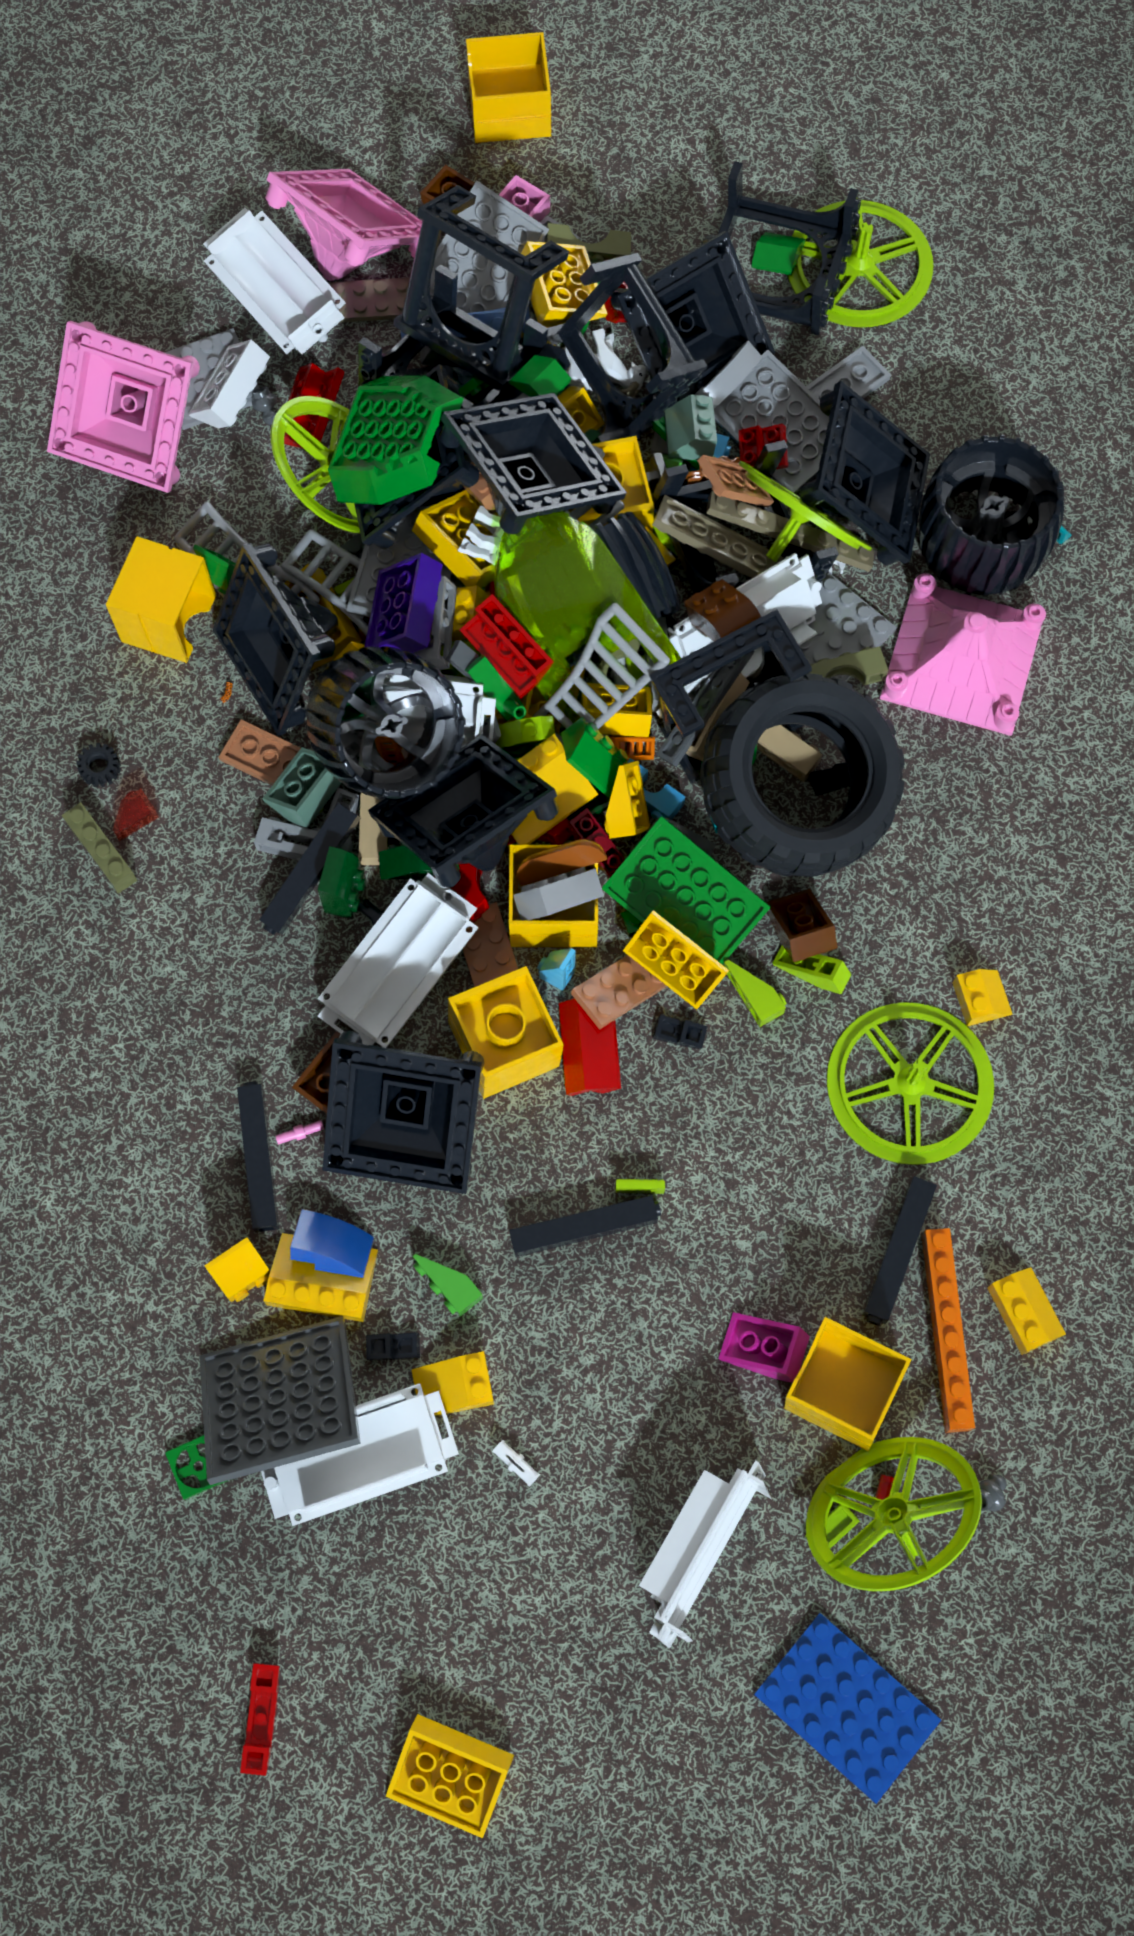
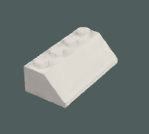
M252 340L228 346L188 415L218 429L232 426L237 419L238 411L246 404L249 392L256 387V380L259 375L266 370V363L270 356Z

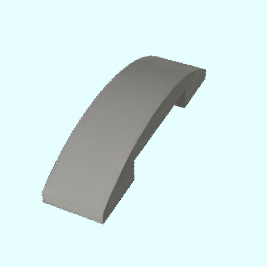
M746 341L732 356L733 358L695 395L712 397L713 408H716L748 376L762 358L749 341Z

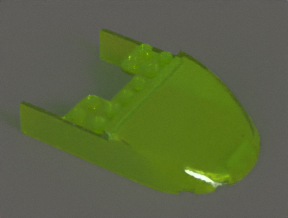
M561 511L528 518L518 534L503 533L495 557V597L554 661L541 681L536 685L546 701L558 690L572 672L565 658L588 642L597 618L612 603L619 604L670 658L668 665L681 659L604 542L583 521L579 522L570 517V514ZM616 615L608 621L627 643L633 639L638 640ZM602 630L598 639L599 642L610 653L620 649ZM641 643L655 664L658 659ZM563 699L557 703V707L573 723L580 719V716Z

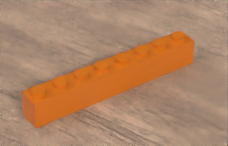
M950 1228L925 1230L921 1238L945 1433L971 1431L975 1429L951 1232Z

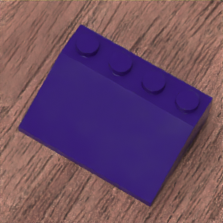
M419 553L379 571L364 647L388 646L412 653L428 647L431 626L434 621L435 604L438 599L439 582L442 578L443 564L423 553Z

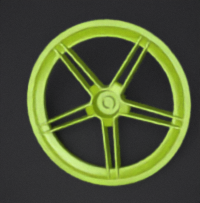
M861 200L858 212L860 214L858 242L852 240L853 249L850 258L846 257L845 262H847L845 273L839 277L841 282L845 276L850 277V279L835 297L833 308L828 310L827 315H829V321L840 325L875 327L900 319L921 302L932 280L933 256L923 232L906 215L884 204ZM845 201L824 206L815 212L834 210L843 205ZM862 213L878 215L893 222L909 238L869 249L873 225H868L867 222L863 223ZM795 230L792 237L804 238L805 244L792 275L787 276L795 294H798L810 286L802 269L801 255L822 260L821 253L818 252L820 250L817 245L807 242L808 236ZM906 246L904 248L880 255V253ZM916 250L919 263L918 274L910 290L903 296L875 264ZM876 275L882 281V283L896 296V298L888 290H886L873 276ZM858 276H864L891 303L888 306L873 310H851L836 305ZM806 296L804 298L805 302L808 301L812 296Z
M301 396L287 401L276 412L270 432L273 455L284 480L299 500L317 516L340 529L360 533L354 503H346L353 519H348L327 510L313 499L331 481L328 468L337 446L339 426L341 435L350 410L336 402L315 396ZM307 414L332 419L333 426L329 449L293 419ZM285 432L312 455L321 466L299 481L293 474L286 458L284 448ZM316 476L305 488L301 486L303 483L307 482L308 480Z
M740 461L738 463L747 471L745 473L747 478L790 507V519L766 554L773 561H778L800 525L808 521L813 522L857 550L860 546L869 551L873 549L860 537L814 506H807L802 502L801 497L745 462Z
M894 1003L865 1013L843 1032L829 1060L827 1089L830 1104L838 1122L858 1145L871 1154L891 1162L919 1165L934 1163L953 1156L976 1138L985 1125L992 1108L994 1076L990 1060L981 1042L959 1019L939 1008L925 1004ZM910 1018L925 1020L942 1028L915 1063L908 1064L877 1025L895 1019ZM872 1028L898 1059L897 1063H893L870 1031ZM945 1030L949 1031V1035L927 1065L923 1062V1059ZM866 1034L894 1072V1078L846 1093L845 1067L849 1054L857 1041ZM953 1036L962 1043L972 1059L977 1075V1095L928 1077V1072ZM888 1086V1092L851 1102L848 1101L850 1097ZM937 1087L976 1102L972 1104L933 1091ZM896 1094L904 1098L906 1146L886 1141L871 1132L858 1119L851 1107ZM922 1095L973 1109L965 1124L953 1135L940 1142L921 1146L920 1097ZM909 1105H915L916 1146H911Z
M898 1437L873 1443L869 1452L864 1449L859 1450L825 1476L819 1484L810 1502L806 1518V1536L809 1548L819 1566L828 1575L852 1588L866 1591H892L916 1585L933 1577L949 1566L970 1542L981 1515L982 1495L980 1484L975 1472L966 1459L943 1443L919 1437ZM900 1458L889 1497L881 1500L844 1487L852 1478L865 1469L883 1461ZM910 1458L903 1490L899 1492L907 1462ZM918 1458L943 1466L954 1475L962 1488L959 1491L908 1501ZM838 1494H841V1495H844V1496H847V1497L856 1499V1500H858V1501H861V1502H864V1503H867V1504H870V1505H873V1506H872V1508L867 1507V1506H865V1505H862V1504H860V1503H857V1502L852 1501V1500H850V1499H847V1498H845V1497L839 1496ZM833 1502L874 1518L835 1555L833 1554L826 1534L827 1518ZM964 1508L961 1523L954 1537L938 1555L927 1562L910 1527L911 1522ZM888 1533L895 1535L913 1567L912 1570L893 1575H870L849 1568L851 1564ZM916 1556L920 1557L923 1565L918 1567L915 1562Z

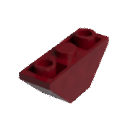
M585 808L568 822L575 840H592L603 848L607 855V860L598 862V868L610 878L625 859L589 809Z

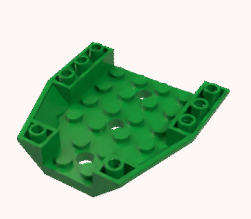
M425 375L382 376L360 385L328 468L337 501L340 503L382 505L431 486L437 476V470L440 465L439 462L427 456L428 450L432 445V439L439 426L443 412L461 409L464 398Z

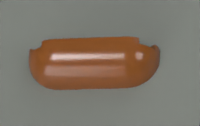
M575 840L527 856L518 867L517 880L521 886L605 861L607 860V855L603 848L592 840Z

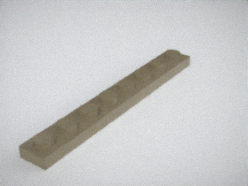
M713 491L708 496L706 514L776 539L789 520L788 518L735 499L719 497ZM804 524L800 525L789 542L792 545L811 550L812 552L836 547L839 553L836 558L837 561L867 572L873 567V549L869 551L860 546L857 550L832 534Z

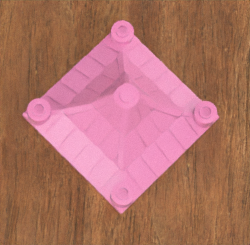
M330 169L269 172L267 181L270 185L265 199L271 207L276 209L285 207L287 201L295 207V213L311 238L310 242L319 271L325 279L329 281L339 280L363 265L369 258L398 249L400 245H410L408 250L411 252V256L415 257L422 220L352 170Z
M68 321L47 452L166 493L170 492L172 485L176 484L180 478V472L175 462L190 380L196 377L200 370L198 361L193 356L187 355L179 358L97 331L96 327L88 321L81 323Z
M925 573L918 575L914 579L880 699L1012 736L1015 723L1019 717V707L1037 640L1046 617L1045 609L1035 603L1027 605L1024 610L1015 609L948 589H942L936 586V580L932 575Z

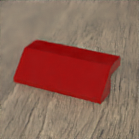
M313 363L300 367L288 401L301 396H315L335 402L345 372L339 367L324 372ZM307 414L298 416L293 420L321 442L329 418ZM285 432L284 444L303 448Z
M491 594L475 608L476 615L461 627L459 631L480 655L482 654L488 659L505 683L521 699L541 681L554 661L496 597Z
M575 998L559 1003L566 1095L574 1096L589 1091L607 1093L621 1089L615 1020L599 1029Z

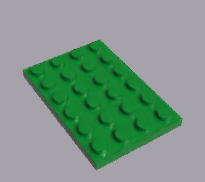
M663 816L658 819L602 887V890L642 923L654 910L721 964L728 959L771 908L767 902Z

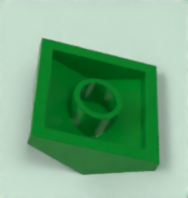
M765 232L756 243L751 267L792 275L805 244V239Z
M534 355L514 375L509 384L529 397L555 393L557 396L571 382L572 378L556 359Z

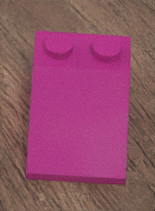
M733 1312L718 1359L774 1379L793 1383L800 1371L810 1336L798 1326Z

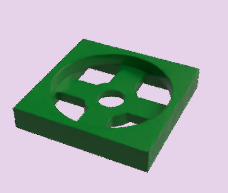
M204 1435L165 1452L183 1500H187L224 1483L220 1482L210 1485L207 1481L206 1457L200 1456L196 1446L198 1444H205ZM187 1450L190 1457L189 1465L178 1469V1457L181 1452ZM197 1461H201L203 1463V1469L201 1471H196L194 1469V1464ZM191 1475L197 1476L201 1487H188L183 1483L182 1479Z

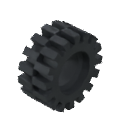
M96 743V747H93L92 744L88 745L89 750L83 748V755L79 753V761H76L77 769L82 779L88 785L92 784L93 787H98V785L106 787L105 783L107 782L109 785L112 784V779L116 780L118 778L117 773L120 774L121 771L119 767L121 764L114 749L109 748L106 744L102 747L100 743ZM99 758L105 759L107 761L105 770L97 773L91 770L90 766L94 760Z

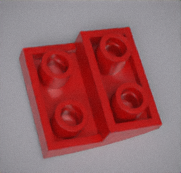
M783 423L765 428L757 425L738 430L740 461L752 467L766 444L785 440L787 444L786 426ZM787 450L776 470L788 468Z

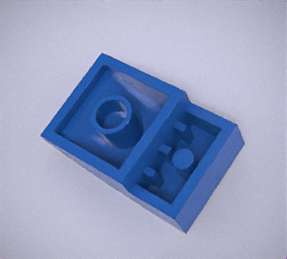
M302 1209L290 1246V1260L314 1263L315 1270L363 1278L374 1237L340 1219Z

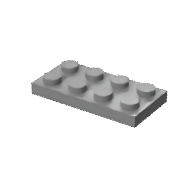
M861 346L806 387L820 400L823 395L834 390L836 383L842 381L864 399L889 381L891 374L864 346Z

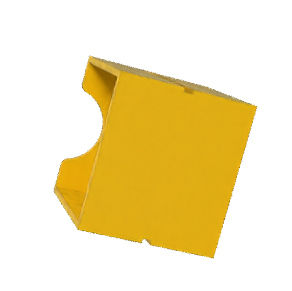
M544 33L466 39L468 82L475 143L550 137L551 90Z
M632 436L592 444L603 449L605 453L603 461L627 492L625 498L621 500L625 505L624 509L618 514L628 511L632 512L644 527L647 526L653 532L654 505L637 437ZM591 508L577 520L586 528L602 514H598ZM570 526L573 541L580 538L581 536Z
M137 536L106 602V607L121 642L187 663L193 651V646L184 636L185 624L193 615L209 612L216 594L204 557L175 548L169 549V546Z
M510 845L509 933L511 947H597L598 898L545 917V921H535L534 919L521 921L513 897L514 894L521 892L518 890L519 882L517 880V870L520 863L531 854L559 845ZM598 863L585 866L586 871L596 869L598 875Z
M527 966L448 998V1023L462 1054L467 1051H476L484 1058L479 1088L483 1099L560 1066L563 1042Z
M825 1317L809 1353L786 1396L784 1409L869 1452L912 1359Z

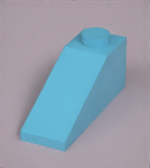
M569 948L551 951L547 958L543 957L537 967L539 969V978L564 991L575 973V950Z

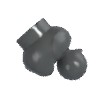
M265 386L252 392L254 398L252 407L256 411L263 412V421L267 425H272L276 412L271 410V408L277 403V396L271 393L269 388Z
M989 1474L988 1480H983L979 1483L982 1495L981 1510L996 1512L1001 1510L1006 1504L1003 1491L1006 1489L1007 1482L1001 1475Z

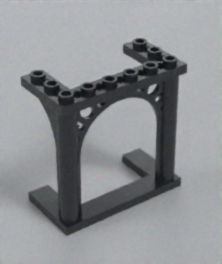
M734 161L728 177V208L718 234L727 231L729 237H731L737 218L743 217L797 230L807 235L817 245L822 257V267L817 279L804 291L788 297H770L752 292L761 315L810 326L811 334L819 335L822 327H826L829 316L827 312L832 310L835 297H833V294L839 291L841 279H839L840 274L844 275L847 266V262H845L846 257L850 258L853 249L852 240L857 239L859 227H857L860 219L858 212L861 206V200L858 199L859 190L850 188L845 203L831 211L811 212L743 196V163ZM829 240H836L838 242L837 245L831 248L823 246ZM828 254H832L831 259L827 258ZM806 296H812L808 301L805 302L804 298ZM800 301V305H798V303L793 304V302Z
M457 185L418 208L417 216L423 219L403 312L394 319L393 326L404 334L416 339L422 345L437 352L438 355L450 360L456 366L471 373L474 377L484 381L493 389L501 392L510 386L509 381L533 357L532 354L521 348L519 350V341L535 280L567 260L569 251L550 240L524 256L457 215L474 205L476 195ZM441 231L514 274L500 329L496 336L486 343L475 344L461 340L453 335L439 319L449 313L451 306L434 294L430 295V280ZM482 350L489 354L490 360L482 356Z
M638 253L591 264L579 279L584 286L597 282L600 283L564 324L548 328L547 343L552 345L564 343L602 407L604 415L603 433L591 444L636 436L637 441H640L641 435L653 427L652 423L665 415L664 411L675 405L677 398L688 392L690 384L698 381L702 377L701 373L708 367L703 359L695 360L638 267L642 261ZM624 281L656 332L662 351V372L657 373L645 386L650 394L644 398L629 397L613 385L580 332ZM633 404L637 408L636 418L632 415L631 409Z
M440 264L435 269L434 295L451 305L449 313L439 318L444 326L451 327L477 344L492 340L498 331L456 307L458 274ZM529 318L525 322L523 346L519 345V350L522 348L533 356L538 355L547 344L548 328ZM405 335L392 349L382 354L381 347L363 337L358 342V385H363L382 376H397L395 375L397 372L400 373V376H406V370L410 361L425 345H422L411 336ZM512 385L501 392L493 389L483 400L475 405L464 398L461 409L499 403L512 388Z
M785 440L766 444L753 468L772 479L776 468L788 449ZM686 464L667 468L664 470L652 496L654 512H657L664 495L686 505L708 499V496L713 491V485L710 480L682 486L689 472ZM770 494L774 502L769 507L762 506L763 510L790 519L784 503ZM668 534L695 594L700 593L721 579L735 589L746 583L739 582L736 573L719 576L703 562L696 548L682 543L677 538ZM789 543L781 556L784 560L794 553L797 554L798 559L806 554L809 555L815 579L821 583L830 567L833 566L839 553L836 547L814 553L811 550H806Z
M777 609L649 675L659 695L663 723L658 726L665 740L675 726L678 727L683 738L705 727L704 721L684 686L759 647H762V662L757 671L747 679L750 683L746 690L772 677L787 676L789 681L792 682L812 671L810 663ZM787 724L791 731H794L804 726L799 724ZM685 754L679 765L690 784L700 780L701 761Z

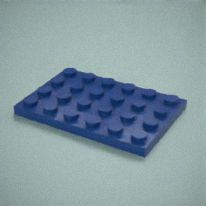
M821 1613L815 1617L754 1693L761 1702L875 1804L878 1803L941 1722L937 1715Z

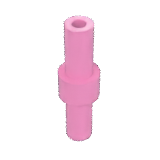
M322 1120L305 1126L300 1124L293 1127V1130L281 1133L275 1137L278 1145L294 1139L298 1141L307 1138L306 1135L323 1130L324 1126Z

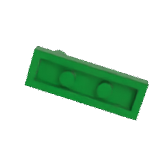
M481 654L465 669L475 683L484 684L483 693L486 697L496 698L495 708L505 720L508 721L512 717L523 719L526 716V708L484 655Z

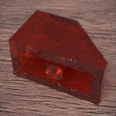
M142 789L129 792L120 802L113 828L119 842L159 818L155 808Z

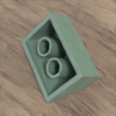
M689 395L664 411L668 457L698 460L703 454L713 457L717 444L712 397Z
M301 747L262 799L288 821L308 828L340 786L341 782L327 771L314 751Z

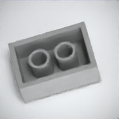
M585 867L521 887L522 892L513 895L521 921L548 916L604 896L596 869L586 871Z

